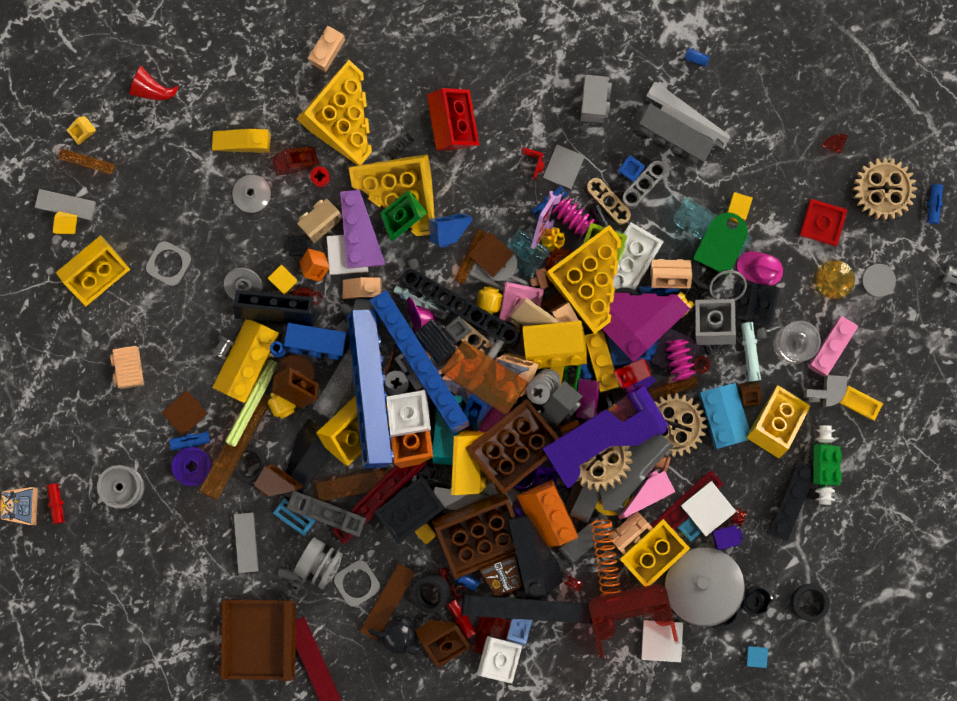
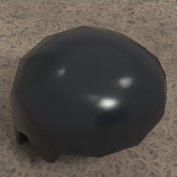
M752 586L744 591L741 603L742 608L752 616H760L769 610L773 598L770 591L766 588Z

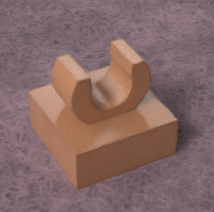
M542 268L536 271L537 277L530 279L532 287L541 286V289L554 287L546 276L549 269Z

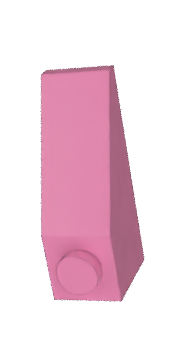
M656 470L647 475L648 479L640 484L624 507L623 512L619 514L620 520L675 492L665 471L658 473Z

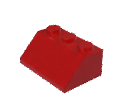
M441 88L427 94L436 151H452L479 146L470 90Z

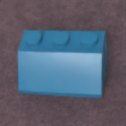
M736 383L698 394L702 409L704 410V416L707 418L706 423L714 450L749 440L746 437L750 430Z

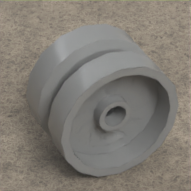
M123 465L111 466L104 470L97 482V493L101 501L113 508L123 509L136 505L142 498L145 490L141 474L134 468ZM121 484H122V485H123V489H122V490H118V487H120Z

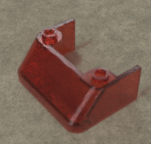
M654 584L596 597L589 604L599 656L602 660H607L602 640L614 636L616 632L614 621L653 613L654 620L659 626L671 625L675 644H680L668 592L663 585Z

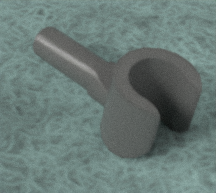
M414 258L407 261L409 268L396 275L397 280L402 278L403 273L408 269L417 271L420 268L418 259Z
M781 324L757 329L755 331L756 339H767V333L781 329Z

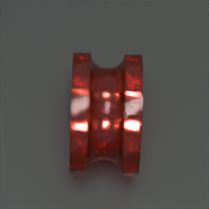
M699 356L693 361L694 366L692 367L696 373L704 374L710 369L711 363L707 357ZM698 360L706 362L705 370L697 368Z
M737 507L731 524L737 523L741 527L747 511H740V508Z
M569 575V580L564 584L580 592V586H583L584 583Z

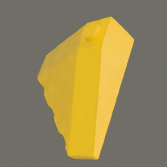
M348 60L296 119L311 133L356 165H362L372 153L371 145L367 144L366 135L370 133L368 118L364 117V108L367 107L366 95L361 90V81L364 78L363 72Z
M428 154L349 167L352 187L356 190L361 189L369 195L368 199L379 208L381 206L387 208L407 190L411 191L427 211L425 216L410 227L412 228L411 232L416 236L430 235L429 219H434L435 215Z
M610 225L546 273V276L555 288L570 303L574 311L594 334L611 321L609 310L610 303H613L615 287H613L614 275H617L619 260L616 259L618 248L621 247V239Z

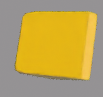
M83 116L76 118L66 131L79 145L90 137L96 129Z
M59 211L54 217L53 233L75 234L78 215Z
M427 523L415 531L425 544H428L437 536Z

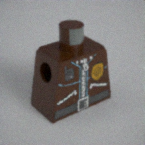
M515 556L480 569L481 574L496 597L504 594L506 598H517L515 589L522 586Z

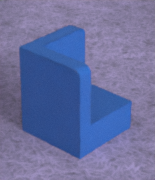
M629 155L618 170L617 175L621 176L622 174L634 183L640 173L643 172L645 166Z

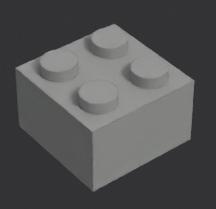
M585 75L580 121L603 123L604 118H608L610 102L606 101L610 99L612 83H608L609 77Z
M735 299L695 300L697 345L736 344Z

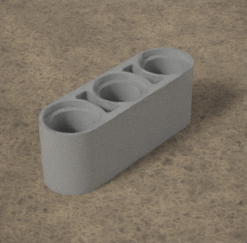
M661 161L652 162L625 191L622 203L628 209L637 207L663 179L666 173V165ZM659 167L662 170V174H653L652 168ZM646 181L649 184V188H640L639 182ZM626 196H635L636 202H627Z

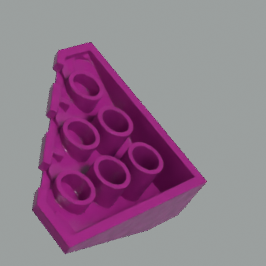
M614 293L613 303H610L609 310L611 321L602 330L632 362H635L684 316L690 308L678 295L657 296V294H642V296L629 295V293Z

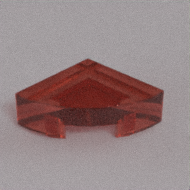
M838 134L831 136L822 146L840 154L848 135Z

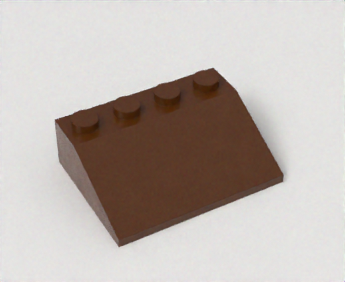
M526 399L469 445L466 450L502 497L548 459L543 448L559 437L528 399Z
M497 493L431 520L454 579L516 555L508 519L514 518L515 515L506 493L502 497Z

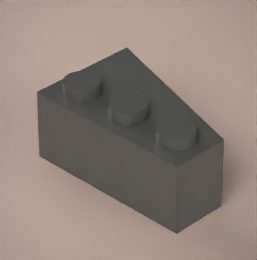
M564 381L538 413L554 431L563 420L567 422L581 405L578 401L582 398V395Z

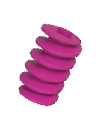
M572 198L563 199L554 208L552 214L559 212L557 219L564 218L563 224L570 223L568 229L576 228L574 235L581 233V239L587 233L590 223H594L595 220L587 221L589 214L587 213L582 216L581 214L584 209L576 210L577 203L570 205Z
M680 339L664 343L670 345L665 349L666 352L672 353L667 356V359L673 360V362L669 363V367L675 368L670 374L677 375L672 381L688 379L696 373L689 370L690 367L694 366V363L688 362L692 356L686 355L691 348L684 347V345L689 343V340Z

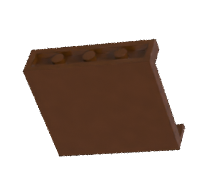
M222 600V604L219 607V613L222 616V624L219 625V635L222 636V643L219 644L221 663L218 667L221 680H295L296 600Z

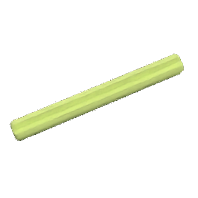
M271 359L267 361L226 439L228 445L233 447L237 445L277 369L278 364L276 361Z

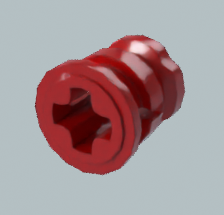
M315 167L311 171V181L317 187H326L330 182L329 172L326 168ZM319 174H322L324 178L319 182L317 178Z

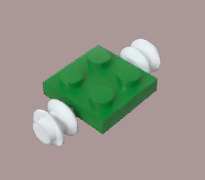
M820 426V429L816 430L820 433V437L816 438V440L822 443V445H814L813 484H820L823 488L815 490V492L819 493V498L815 500L819 501V504L831 505V501H835V499L831 498V494L835 490L827 487H830V485H840L842 478L840 470L842 453L841 446L827 444L835 440L832 437V432L836 430H832V426Z

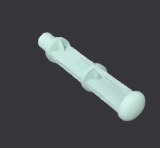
M396 285L393 291L406 301L408 297H411L417 307L431 310L435 313L434 316L443 321L449 315L448 311L431 301L412 295L408 292L407 288L403 289Z

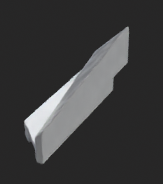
M653 83L646 95L645 101L715 141L714 145L724 150L730 135L659 83Z

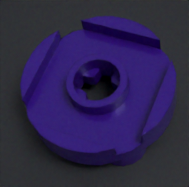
M184 448L173 458V475L183 485H200L208 479L211 473V460L208 454L199 448ZM190 461H194V464L197 465V469H194V472H190V469L186 467L190 464Z

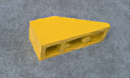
M268 129L213 131L212 151L270 153L271 134Z

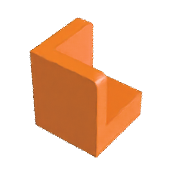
M309 248L299 262L304 278L319 282L322 281L330 268L325 253Z

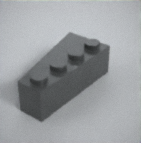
M651 103L639 107L629 125V128L670 148L674 153L687 157V160L694 164L705 162L715 141Z

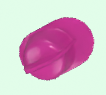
M750 251L744 253L737 262L738 272L750 282L771 286L779 282L783 275L781 262L768 254Z
M411 297L407 298V308L414 327V333L430 319L436 322L431 310L417 307Z

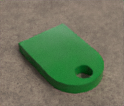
M726 212L717 215L711 221L693 259L719 272L731 270L747 239L748 230L745 221L735 213ZM729 218L737 219L738 226L736 228H728L726 222Z

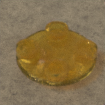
M833 260L826 262L820 267L816 274V284L820 292L829 299H839L847 296L852 291L855 284V276L852 269L846 263Z

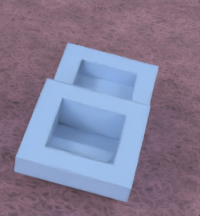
M512 619L507 641L525 646L532 620Z

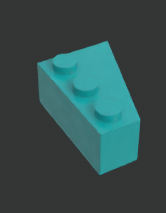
M454 396L455 400L464 412L462 396ZM435 408L434 420L436 422L435 427L433 426L432 438H434L432 445L433 463L453 465L454 436L461 433V431L452 435Z

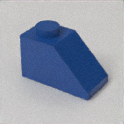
M461 213L429 219L430 242L441 248L448 247L451 243H456L472 222V217Z
M482 382L469 395L464 411L469 421V426L476 431L484 423L494 406L498 394L497 391Z

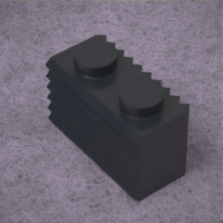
M430 319L414 335L435 362L440 365L457 351L455 347L457 342L451 335L447 337L444 334L443 330L445 328L438 320L434 322L433 319Z

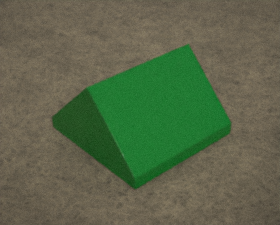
M409 190L380 212L391 241L395 240L427 214V211Z

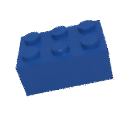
M288 323L284 347L288 349L290 354L302 355V352L308 353L309 357L321 358L322 355L327 356L328 360L340 362V358L345 359L349 336L346 332Z

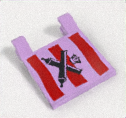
M553 191L549 192L548 203L539 216L531 248L535 249L546 228L552 229L554 220L552 219L549 222V217L553 205L560 203L561 194L554 196Z

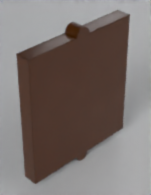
M489 231L481 241L477 242V246L468 256L494 278L502 268L506 267V263L515 253Z
M187 390L162 412L171 423L170 426L175 427L182 436H185L209 413L199 404L200 401L196 400Z

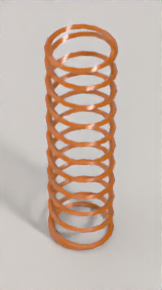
M597 520L592 522L591 526L594 527L592 533L595 534L593 540L596 541L593 546L597 549L594 553L598 556L596 562L599 563L597 565L599 570L597 575L600 577L598 582L602 585L599 589L603 592L601 594L602 600L612 601L622 596L619 593L621 589L612 588L602 591L601 588L603 586H617L620 582L610 581L602 584L600 581L602 579H616L619 575L609 574L601 577L599 574L600 572L617 571L618 567H607L601 570L599 565L615 564L617 560L610 559L598 562L597 559L599 557H613L616 553L608 552L598 555L596 552L598 550H612L615 546L605 545L598 548L595 545L597 543L613 542L614 538L595 540V536L611 535L613 531L607 530L599 533L593 531L595 528L611 527L612 521ZM603 521L610 522V523H604V524H600V525H597V526H593V524H594V523H597V522H603ZM607 594H620L619 597L613 599L603 598Z

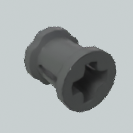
M219 335L218 342L210 352L225 360L227 351L234 343Z

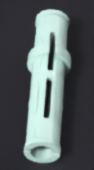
M753 322L741 324L742 345H744L749 382L761 380Z

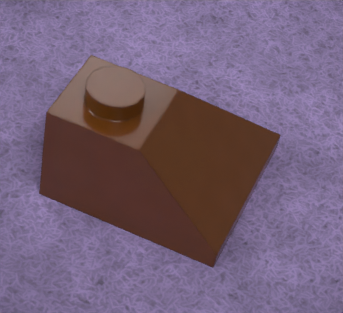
M431 620L415 630L423 647L437 668L471 648L455 622Z

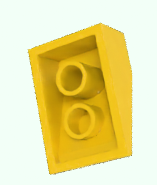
M777 385L753 423L746 438L777 458H780L789 450L810 405Z

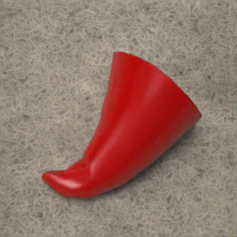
M141 65L132 80L129 95L150 100H169L176 95L178 86L165 88L156 82Z

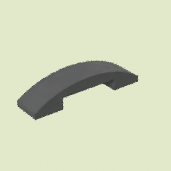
M293 491L287 506L288 510L360 537L367 519L297 491Z

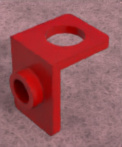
M522 147V154L539 159L533 176V181H536L538 173L542 174L545 162H542L544 153Z
M644 358L613 371L621 389L651 376Z

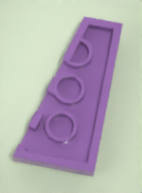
M360 190L340 192L347 269L386 266Z

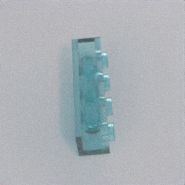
M686 197L673 220L676 221L675 224L682 229L688 228L692 231L691 234L701 239L704 237L711 221L717 215ZM726 222L728 228H736L734 225ZM748 234L737 259L741 257L753 238Z

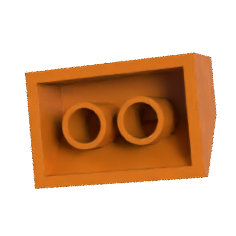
M430 431L391 436L394 464L398 467L419 465L433 457Z
M553 479L517 495L525 515L529 516L548 547L561 546L578 538L577 530Z

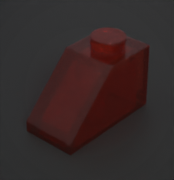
M314 147L285 149L271 157L277 176L293 174L319 165Z

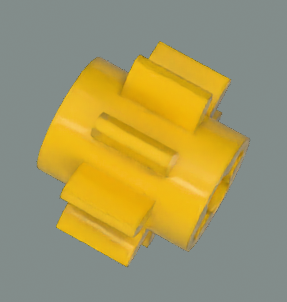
M546 228L541 241L542 246L547 247V251L554 252V250H560L564 245L565 237L564 233L559 232L560 228Z

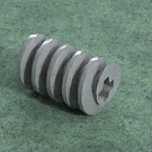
M552 369L541 370L527 386L528 398L536 404L546 403L560 386L559 374Z
M392 371L386 375L384 386L390 396L408 393L410 383L403 372ZM397 380H399L401 386H398L397 389H395L393 383H396Z

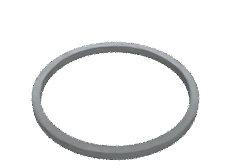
M733 270L720 272L712 279L710 283V293L715 300L719 299L712 293V284L716 278L726 273H735L743 278L745 283L744 289L742 293L734 299L736 301L740 297H742L747 288L745 277L741 273Z

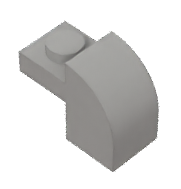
M828 375L824 377V390L806 389L804 390V398L809 399V402L821 403V400H823V407H830L839 403L846 393L847 376Z

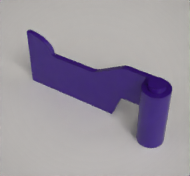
M644 384L633 388L627 393L629 400L637 411L630 418L622 422L605 409L543 448L567 488L571 487L579 478V465L608 447L636 446L654 435L659 436L667 431L668 423Z

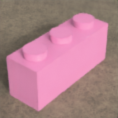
M843 316L839 317L809 363L808 368L822 377L828 376L858 326Z

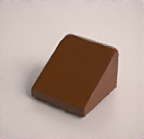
M758 381L739 384L743 407L762 404L761 387Z

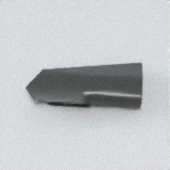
M654 435L639 445L629 446L630 448L627 451H631L632 456L628 458L632 460V464L627 465L631 471H624L627 478L620 477L622 484L614 482V489L610 485H607V491L604 490L603 486L600 488L603 510L616 511L673 447L663 435Z

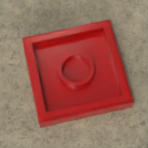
M810 199L799 236L837 247L848 209Z

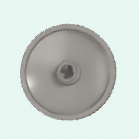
M696 548L687 551L669 568L665 581V593L672 610L682 620L696 626H714L728 620L740 607L745 591L744 578L737 563L728 554L714 548Z

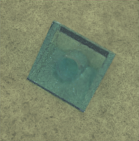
M518 229L507 247L515 253L518 269L520 266L521 271L523 268L524 273L533 278L536 271L540 269L550 255V250L540 243L537 244L535 249L531 248L533 238Z

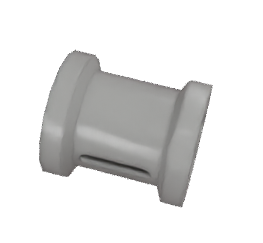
M948 266L943 282L957 284V278L952 277V275L957 276V270L952 269V266Z

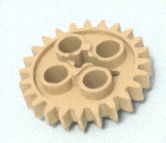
M885 157L881 163L877 158L875 165L870 161L868 168L866 166L861 168L863 173H857L860 179L854 180V183L858 185L853 188V191L858 192L854 198H860L857 206L863 204L862 212L869 210V217L874 213L876 220L881 215L883 221L887 220L888 215L893 220L895 214L900 217L902 216V211L907 212L909 210L907 206L913 205L910 199L916 198V195L912 194V192L917 190L916 187H912L916 180H910L913 173L907 174L908 166L902 169L901 161L895 165L894 159L888 163ZM872 175L879 178V184L871 181ZM892 175L898 178V184L891 182L890 177ZM884 185H885V188H886V189H890V190H888L886 193H885V190L880 189V188H882ZM868 187H870V188H876V189H879V190L869 191V190H868ZM894 188H902V191L894 190ZM872 194L879 197V203H874L871 200ZM892 194L899 198L898 203L891 201L890 197Z
M676 393L674 399H672L670 394L667 396L668 400L660 397L661 403L655 402L665 420L672 423L678 420L679 425L692 429L689 432L681 428L673 430L671 425L667 426L669 431L664 437L673 447L666 453V456L670 451L673 457L676 456V452L683 456L684 450L690 454V447L698 449L695 443H702L699 437L706 436L702 429H706L707 426L702 424V422L706 421L707 418L700 416L704 413V410L697 411L699 403L693 406V398L687 402L686 395L682 399H679L678 393ZM667 408L674 409L675 413L672 418L664 416V411ZM691 414L693 416L692 423H683V416ZM681 432L687 434V440L683 443H679L676 439L677 435Z
M608 447L592 457L588 462L579 465L580 476L576 482L581 480L580 484L582 487L588 484L589 490L595 486L597 492H599L602 486L607 491V485L614 489V482L622 484L620 477L627 478L624 471H631L627 465L632 464V460L628 458L632 456V453L627 451L630 447ZM598 457H600L601 459L603 458V461H602V462H600L599 460L597 461V458H598ZM612 457L619 458L615 464L609 463V460ZM600 469L604 471L601 476H594L595 471Z

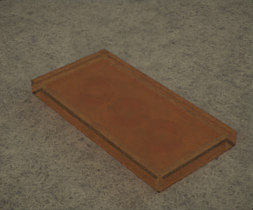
M465 340L441 370L442 374L505 416L529 384L526 380Z

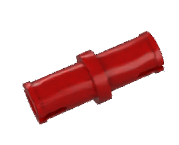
M59 483L47 485L48 507L51 509L52 524L64 523L62 509L64 502L61 500Z
M457 599L446 605L455 618L454 622L459 625L466 639L477 634L468 619L469 616L461 615V606Z

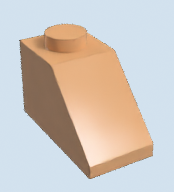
M361 277L343 280V299L356 300V298L370 300L381 293V278Z

